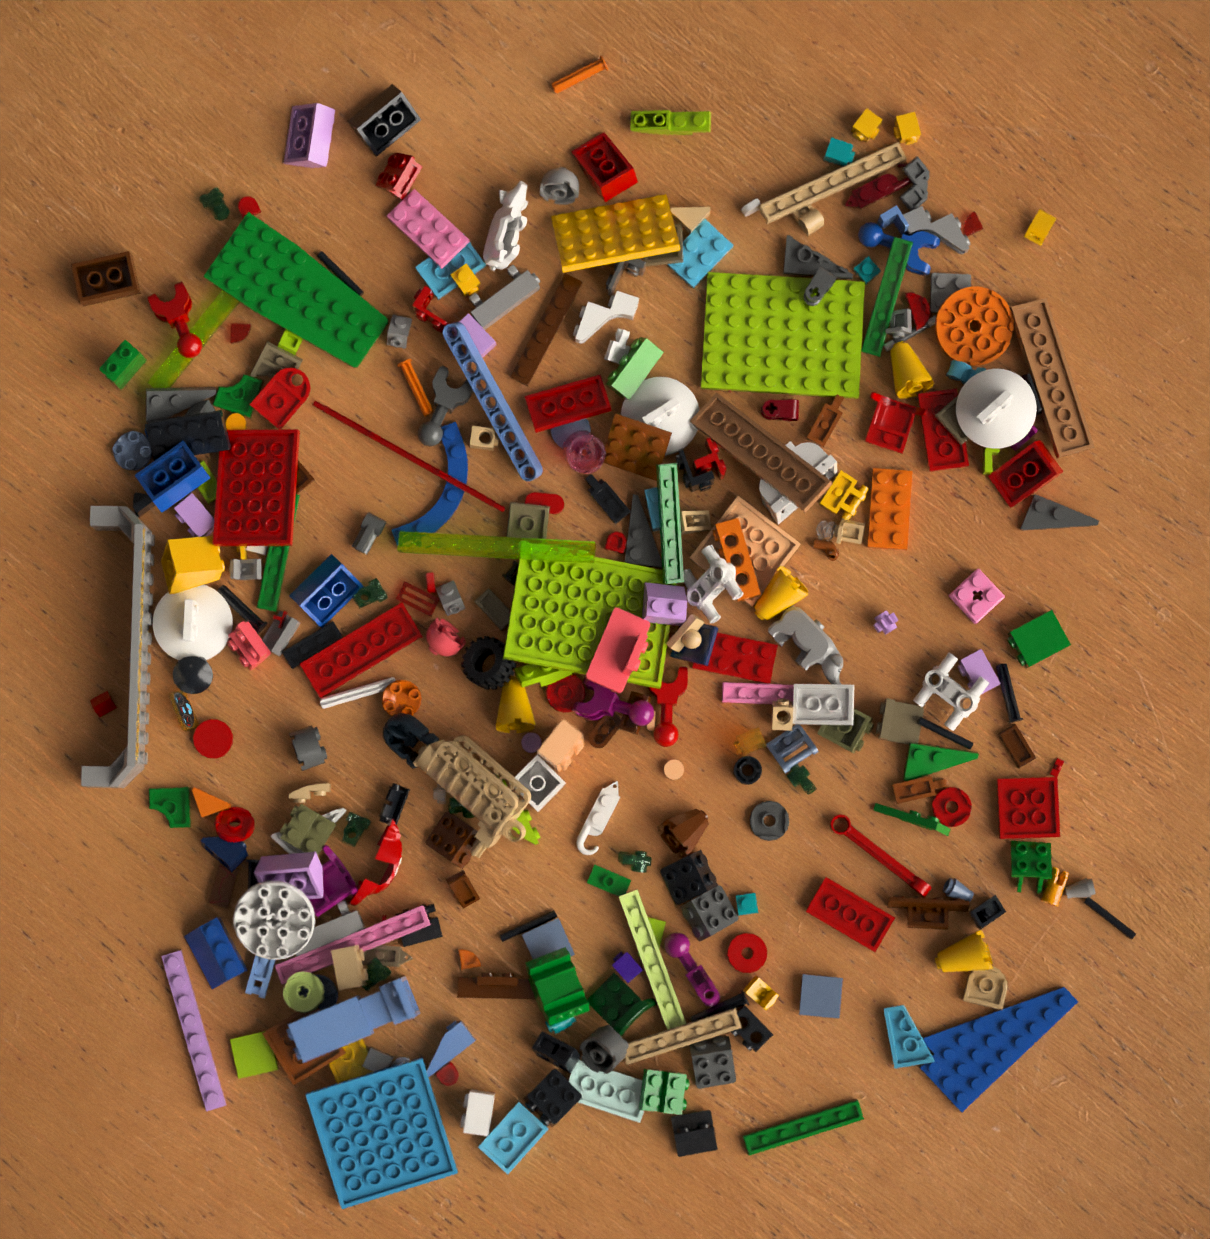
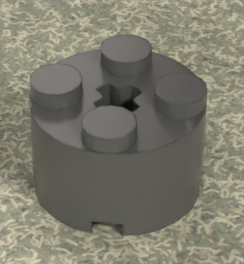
M311 725L289 733L290 738L294 737L292 745L298 763L304 764L301 766L302 771L325 763L324 760L327 759V754L324 746L320 747L318 741L321 740L317 727L313 728Z
M605 1025L604 1027L597 1028L582 1042L580 1051L582 1050V1060L589 1069L596 1073L601 1071L605 1072L604 1074H608L625 1058L629 1045L612 1026Z

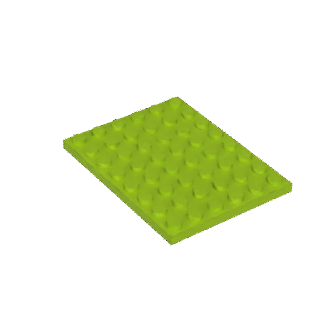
M708 272L701 389L836 397L838 394L845 398L858 399L865 282L836 280L818 305L809 306L804 302L803 296L812 278ZM814 292L813 294H810V297L812 298L816 296V293Z
M523 542L521 544L503 659L586 675L614 608H620L642 618L644 583L663 584L662 570ZM673 583V584H664V585H673V586H676V583ZM650 623L646 642L649 644L645 653H641L638 658L641 660L638 670H633L627 683L660 689L670 625Z

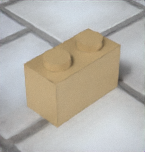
M359 945L331 950L338 989L344 990L366 985L368 974L362 965L364 960L362 948L359 949Z

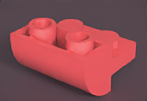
M242 621L228 635L229 641L227 644L233 652L236 651L238 653L240 663L245 668L248 667L250 671L271 655V651L249 621L246 623Z

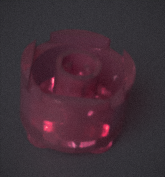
M577 431L571 434L563 443L564 459L573 470L579 473L591 474L603 465L606 450L601 440L593 433ZM583 449H586L585 456L582 455Z

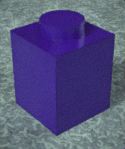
M621 951L613 958L614 963L612 966L627 983L643 971L628 952L623 954Z

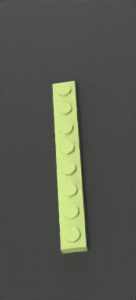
M638 889L619 896L667 1030L686 1024Z

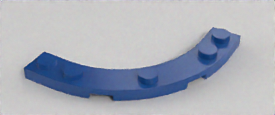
M453 422L441 427L443 431L442 442L448 459V475L467 485V452L457 423ZM446 481L442 495L430 511L411 523L391 530L398 549L417 543L437 532L453 516L465 492Z

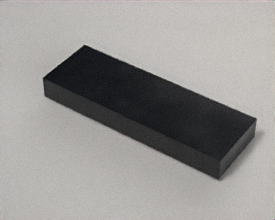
M332 621L282 653L291 668L295 669L300 663L342 639L343 636Z

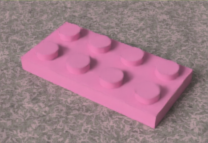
M415 189L387 215V218L441 269L470 242L460 230Z

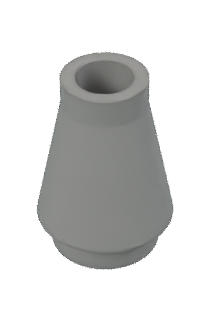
M1085 878L1065 887L1068 899L1091 897V895L1096 894L1092 879L1087 880Z

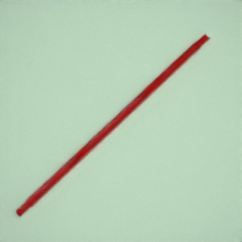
M317 401L313 403V406L489 506L504 512L505 507L496 503L491 498Z

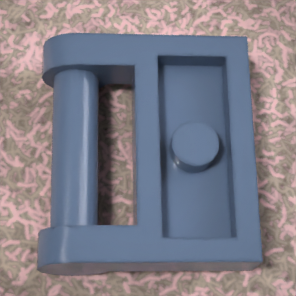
M796 724L792 727V731L787 730L766 744L767 749L785 774L794 765L811 754L815 755L819 752L800 724ZM806 744L808 746L785 762L783 758Z

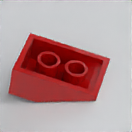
M605 132L571 151L604 202L638 183L633 166Z
M1038 440L1015 455L988 477L1009 507L1012 508L1062 474L1063 470L1043 442Z

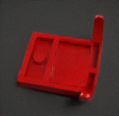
M871 392L870 398L877 402V406L865 442L903 454L915 415L926 416L927 410Z

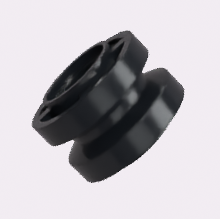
M751 756L740 758L733 768L734 777L744 785L755 783L762 774L760 762ZM744 765H750L753 768L751 776H745L742 773Z

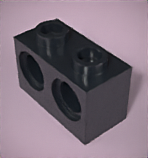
M744 1005L737 1014L738 1017H745L747 1019V1025L744 1028L731 1032L735 1036L739 1034L744 1039L742 1044L749 1051L754 1049L757 1052L773 1034ZM755 1031L761 1033V1040L757 1043L752 1042L750 1039L751 1034Z
M543 1031L532 1046L533 1051L538 1057L570 1074L581 1057L576 1048Z

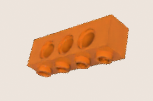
M739 518L715 524V530H712L715 542L719 541L721 548L718 549L720 558L725 559L728 563L732 556L740 557L741 564L734 566L736 569L735 578L738 575H744L747 579L744 585L738 584L744 594L736 601L741 602L760 596V589ZM727 537H733L736 544L729 547L725 544L724 540Z

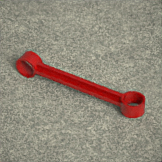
M837 815L831 820L830 827L835 834L845 835L906 882L917 893L926 897L932 889L928 883L916 876L851 826L850 819L847 816ZM839 817L845 818L848 823L847 829L843 832H838L833 827L834 821Z

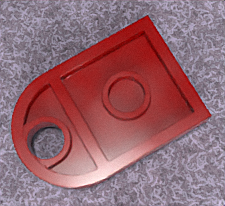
M282 369L274 375L250 405L276 428L282 429L307 400L311 389L310 381L306 374L299 369ZM295 374H299L303 378V382L299 386H295L291 382V378Z

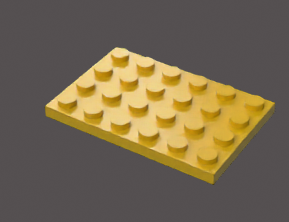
M667 194L551 216L563 273L680 251V244Z

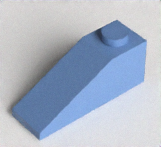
M455 1020L446 1027L448 1032L444 1034L427 1070L428 1077L476 1041L462 1021L457 1023Z

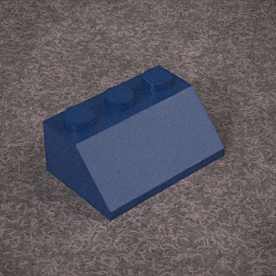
M184 441L135 474V477L161 512L167 510L210 479V476Z
M331 554L289 596L322 628L364 586Z
M220 917L205 923L184 936L211 989L248 971Z

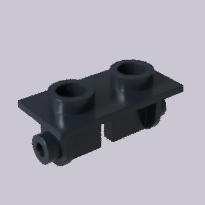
M394 783L392 787H389L385 800L390 801L389 805L383 804L379 814V821L389 824L393 819L397 825L410 789Z

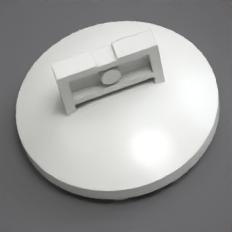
M988 369L971 377L962 387L956 403L957 420L962 431L974 443L992 449L1006 448L1022 440L1032 428L1036 417L1035 396L1028 383L1018 374L1005 369Z
M653 377L644 380L630 400L625 398L621 415L672 432L666 456L677 453L679 449H684L693 440L698 429L690 420L700 409L694 394L683 383L668 377Z
M206 585L194 587L176 594L169 595V592H167L157 604L153 615V631L158 644L168 655L177 660L189 656L204 657L206 660L213 658L227 645L229 641L228 635L233 629L232 612L227 601L219 592Z
M265 881L252 886L241 896L234 912V928L238 939L250 952L265 959L279 960L297 954L308 944L315 927L314 910L307 896L297 887L282 881Z

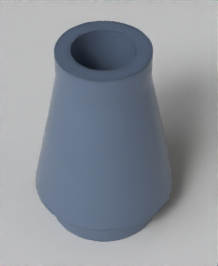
M949 878L943 887V892L948 897L971 901L974 896V892L956 878Z

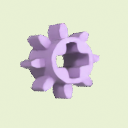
M886 610L874 618L877 623L873 626L878 633L882 631L886 635L897 628L895 623L898 621V618L894 612L889 614Z

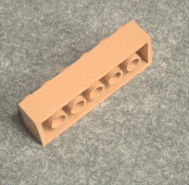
M563 719L537 752L540 758L558 772L561 769L565 771L571 764V756L573 754L578 755L584 747L583 734Z

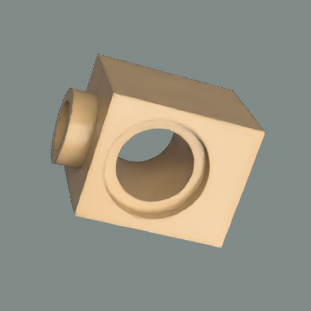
M472 426L470 448L494 451V446L499 444V437L495 429ZM488 434L491 439L488 443H482L479 440L480 436Z
M788 699L772 701V730L792 731L793 702ZM779 711H786L787 715L780 717L777 713Z

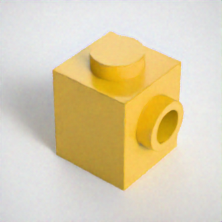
M866 108L853 125L851 132H853V136L857 140L867 143L870 138L874 140L880 132L878 128L882 123V119Z
M915 112L896 116L894 120L896 127H893L895 138H899L900 144L906 142V145L917 142L921 132Z

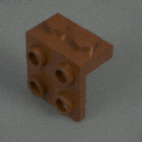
M447 811L427 838L426 845L463 869L472 856L470 850L478 840L474 837L478 831Z

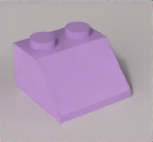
M645 582L642 619L650 623L682 626L686 621L687 612L685 588L682 586Z

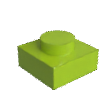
M286 329L278 347L295 355L303 339Z

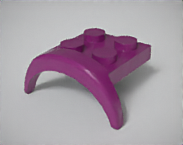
M327 845L322 847L330 859L322 865L323 898L309 899L314 914L317 917L350 894L353 895L358 891V887L349 871Z

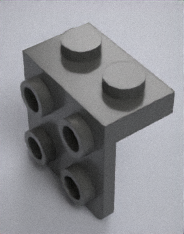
M720 885L680 906L684 918L688 921L694 936L697 937L699 942L739 919Z
M718 1036L689 1045L697 1088L719 1086L736 1081L729 1036Z

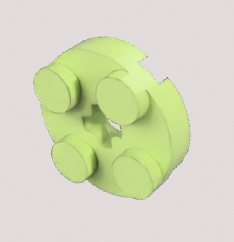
M304 971L297 972L288 978L283 989V997L286 1004L295 1011L310 1012L323 1002L324 986L315 974ZM303 986L309 990L306 997L299 995Z

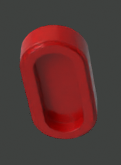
M533 492L525 499L527 504L550 506L549 514L552 515L559 514L564 509V500L557 494Z

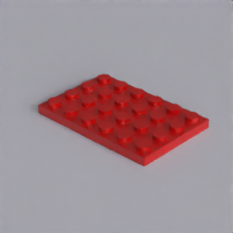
M298 429L227 430L231 448L230 450L219 451L213 545L292 546L300 431Z

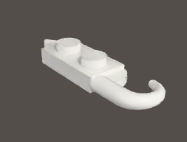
M618 781L605 789L602 788L577 837V848L584 855H593L599 849L598 846H595L592 850L585 849L584 841L588 834L598 836L605 829L620 799Z

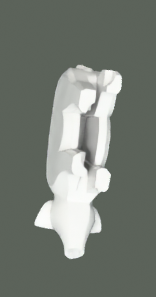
M519 181L517 186L509 192L499 190L500 203L503 206L493 217L483 252L484 261L492 271H495L496 268L500 270L505 269L519 253L520 246L517 244L519 231L523 230L527 224V218L521 216V211L528 204V201H526L528 185L523 181Z

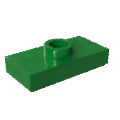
M594 865L587 881L588 884L616 896L626 894L631 882L630 879L597 865Z

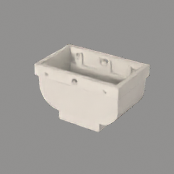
M790 441L785 445L829 480L838 474L837 461L831 455L828 456L817 444L805 442L795 447ZM760 480L759 489L762 503L771 513L772 519L779 525L798 507L765 481Z

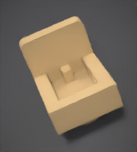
M841 519L840 524L836 525L834 530V537H837L836 543L840 544L841 541L861 544L865 523Z

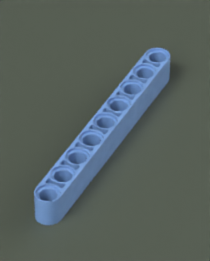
M461 322L446 325L443 329V336L520 477L525 481H532L540 477L543 472L542 465L466 327ZM453 327L457 330V336H454L452 333ZM462 344H463V345L466 347V349H467L466 354L463 353V351H462V349H461ZM472 362L476 365V371L471 368ZM481 379L486 383L485 389L481 386ZM491 397L495 399V406L490 402ZM500 414L505 417V423L500 421ZM510 432H512L515 436L514 441L511 440L509 437ZM519 449L524 452V458L519 455ZM529 467H531L534 470V475H531L529 473Z

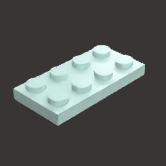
M579 1060L569 1078V1082L582 1095L578 1103L640 1123L644 1110H639L642 1080L613 1070L608 1074H604L605 1072L601 1071L596 1073L589 1069L582 1060Z

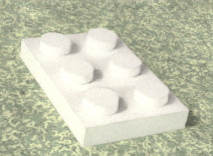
M794 684L793 724L853 725L854 685Z

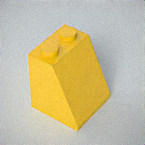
M213 536L167 540L161 564L169 595L220 579L225 566L224 561L219 556L220 546L213 545Z

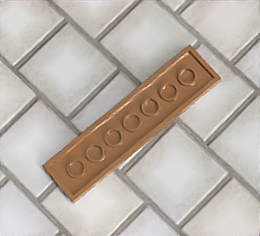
M1047 298L1011 307L1014 328L1042 408L1041 412L1056 459L1094 448Z
M717 392L690 420L698 430L708 438L710 437L712 441H715L717 445L804 513L832 485L831 480Z

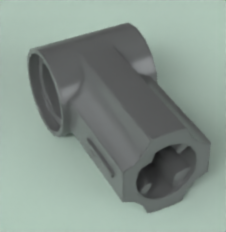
M368 512L352 547L367 555L375 539L382 533L386 521Z

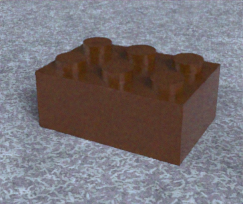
M129 251L71 264L78 299L83 307L141 294L133 256Z

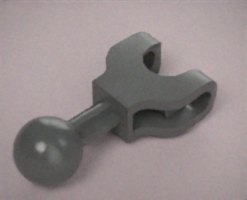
M445 366L439 368L432 382L433 391L436 395L434 406L437 407L430 421L424 422L418 429V439L425 446H435L442 440L443 431L440 426L447 412L453 413L456 407L468 403L473 393V389L467 379L460 388H450L446 383L449 371Z

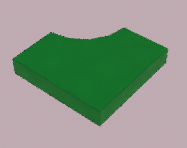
M244 374L241 380L234 386L218 388L213 406L251 418L254 408L250 403L260 393L263 380Z
M190 787L149 789V809L158 810L163 813L168 819L170 828L191 827Z

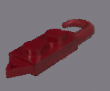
M900 163L897 167H904L908 163ZM885 174L853 190L845 207L859 208L861 210L912 182L908 177L899 181L893 174Z

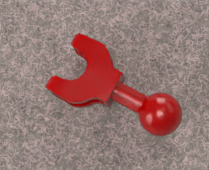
M181 281L174 285L176 295L171 301H160L155 293L147 298L157 319L169 323L172 329L176 328L179 335L177 341L178 352L185 358H194L202 350V341L196 334L190 333L186 324L190 321L188 314L193 302Z
M686 666L679 667L677 679L673 683L662 682L660 689L648 687L649 691L656 697L657 705L661 706L660 723L655 727L653 737L655 742L662 747L674 745L679 737L678 729L672 723L673 706H677V699L687 690L688 669Z

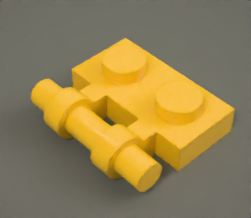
M841 470L821 500L820 505L835 515L839 509L844 510L845 512L841 519L849 520L851 516L854 517L856 514V508L860 502L865 500L869 488L862 485L858 491L854 488L857 480ZM851 494L854 496V499L850 505H847L844 502L848 495Z

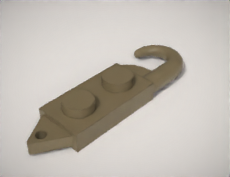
M380 945L363 952L364 960L362 965L400 967V965L412 960L413 957L404 952L402 947Z

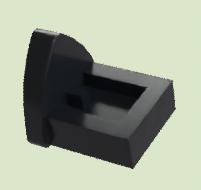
M135 492L133 508L137 517H140L152 509L155 504L149 495Z

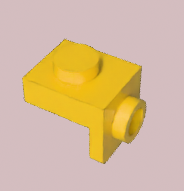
M467 263L450 274L464 297L467 295L471 296L479 291L480 281Z
M756 975L743 989L748 996L765 1010L774 1005L779 996Z

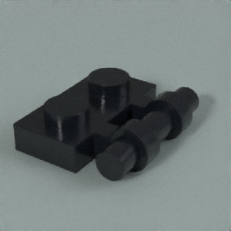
M435 904L420 905L424 906L431 925L402 936L401 939L404 947L443 937L438 917L430 919L429 913L436 912ZM404 909L403 912L397 913V914H395V915L398 916V915L403 914V913H405V912H408V911H410V910H409V909Z

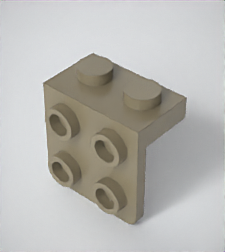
M885 699L880 705L879 714H882L881 722L877 723L876 734H879L878 739L908 745L909 742L918 743L921 725L917 724L919 717L923 718L924 708L896 702L894 699Z

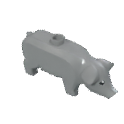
M794 605L787 608L783 612L782 618L769 627L768 632L781 647L788 639L793 638L795 645L801 650L795 661L806 671L810 666L819 664L822 666L823 673L831 684H841L839 676L843 668V657L831 638L823 631L825 627L817 619L813 621L802 609Z

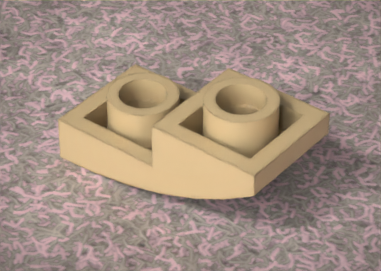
M314 784L300 788L290 793L289 799H294V803H306V799L311 800V792H314L316 796H326V792H331V784Z

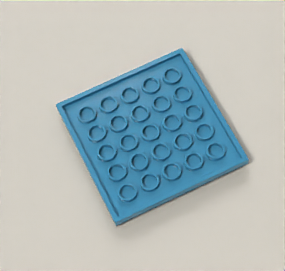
M423 1057L305 1094L341 1209L458 1173Z

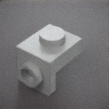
M911 310L893 311L890 328L886 329V333L893 335V338L905 337L904 334H911Z
M397 315L392 316L388 329L387 345L404 349L407 347V339L412 324L411 318Z
M231 559L229 567L230 578L241 581L261 579V559Z
M454 580L436 587L447 616L465 609Z

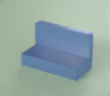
M896 205L881 214L877 224L883 230L894 223L901 235L906 233L909 224Z

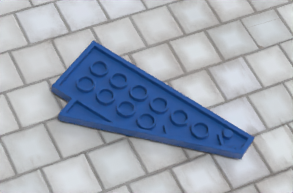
M1065 987L1009 1006L1003 1010L995 1011L924 1037L923 1040L926 1046L934 1053L932 1057L935 1062L923 1064L919 1068L958 1110L963 1112L1071 1010L1078 1001Z

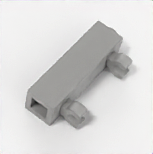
M514 265L510 266L507 272L514 279L511 283L484 303L476 293L469 297L472 304L476 307L471 311L472 317L484 330L489 328L540 290V280L534 272L531 274L527 270L520 274Z
M346 900L337 903L342 917L314 927L308 944L296 956L366 929L359 911L350 913Z

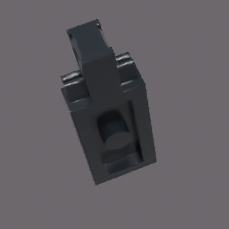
M592 474L585 478L591 487L588 489L590 495L615 525L631 512L606 481L604 482L602 479L597 481Z

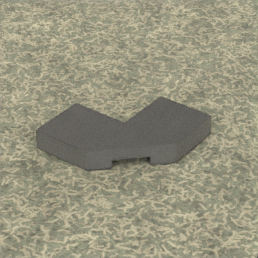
M918 156L901 169L913 184L899 197L909 211L921 206L928 197L927 186L930 171Z

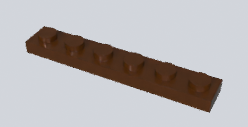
M567 273L564 274L510 376L512 379L529 386L581 288L582 281Z

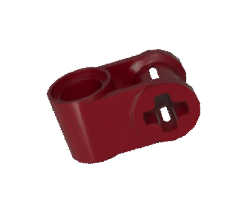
M767 400L761 407V415L767 420L798 421L799 400ZM769 405L772 406V409H775L772 414H769V410H766Z

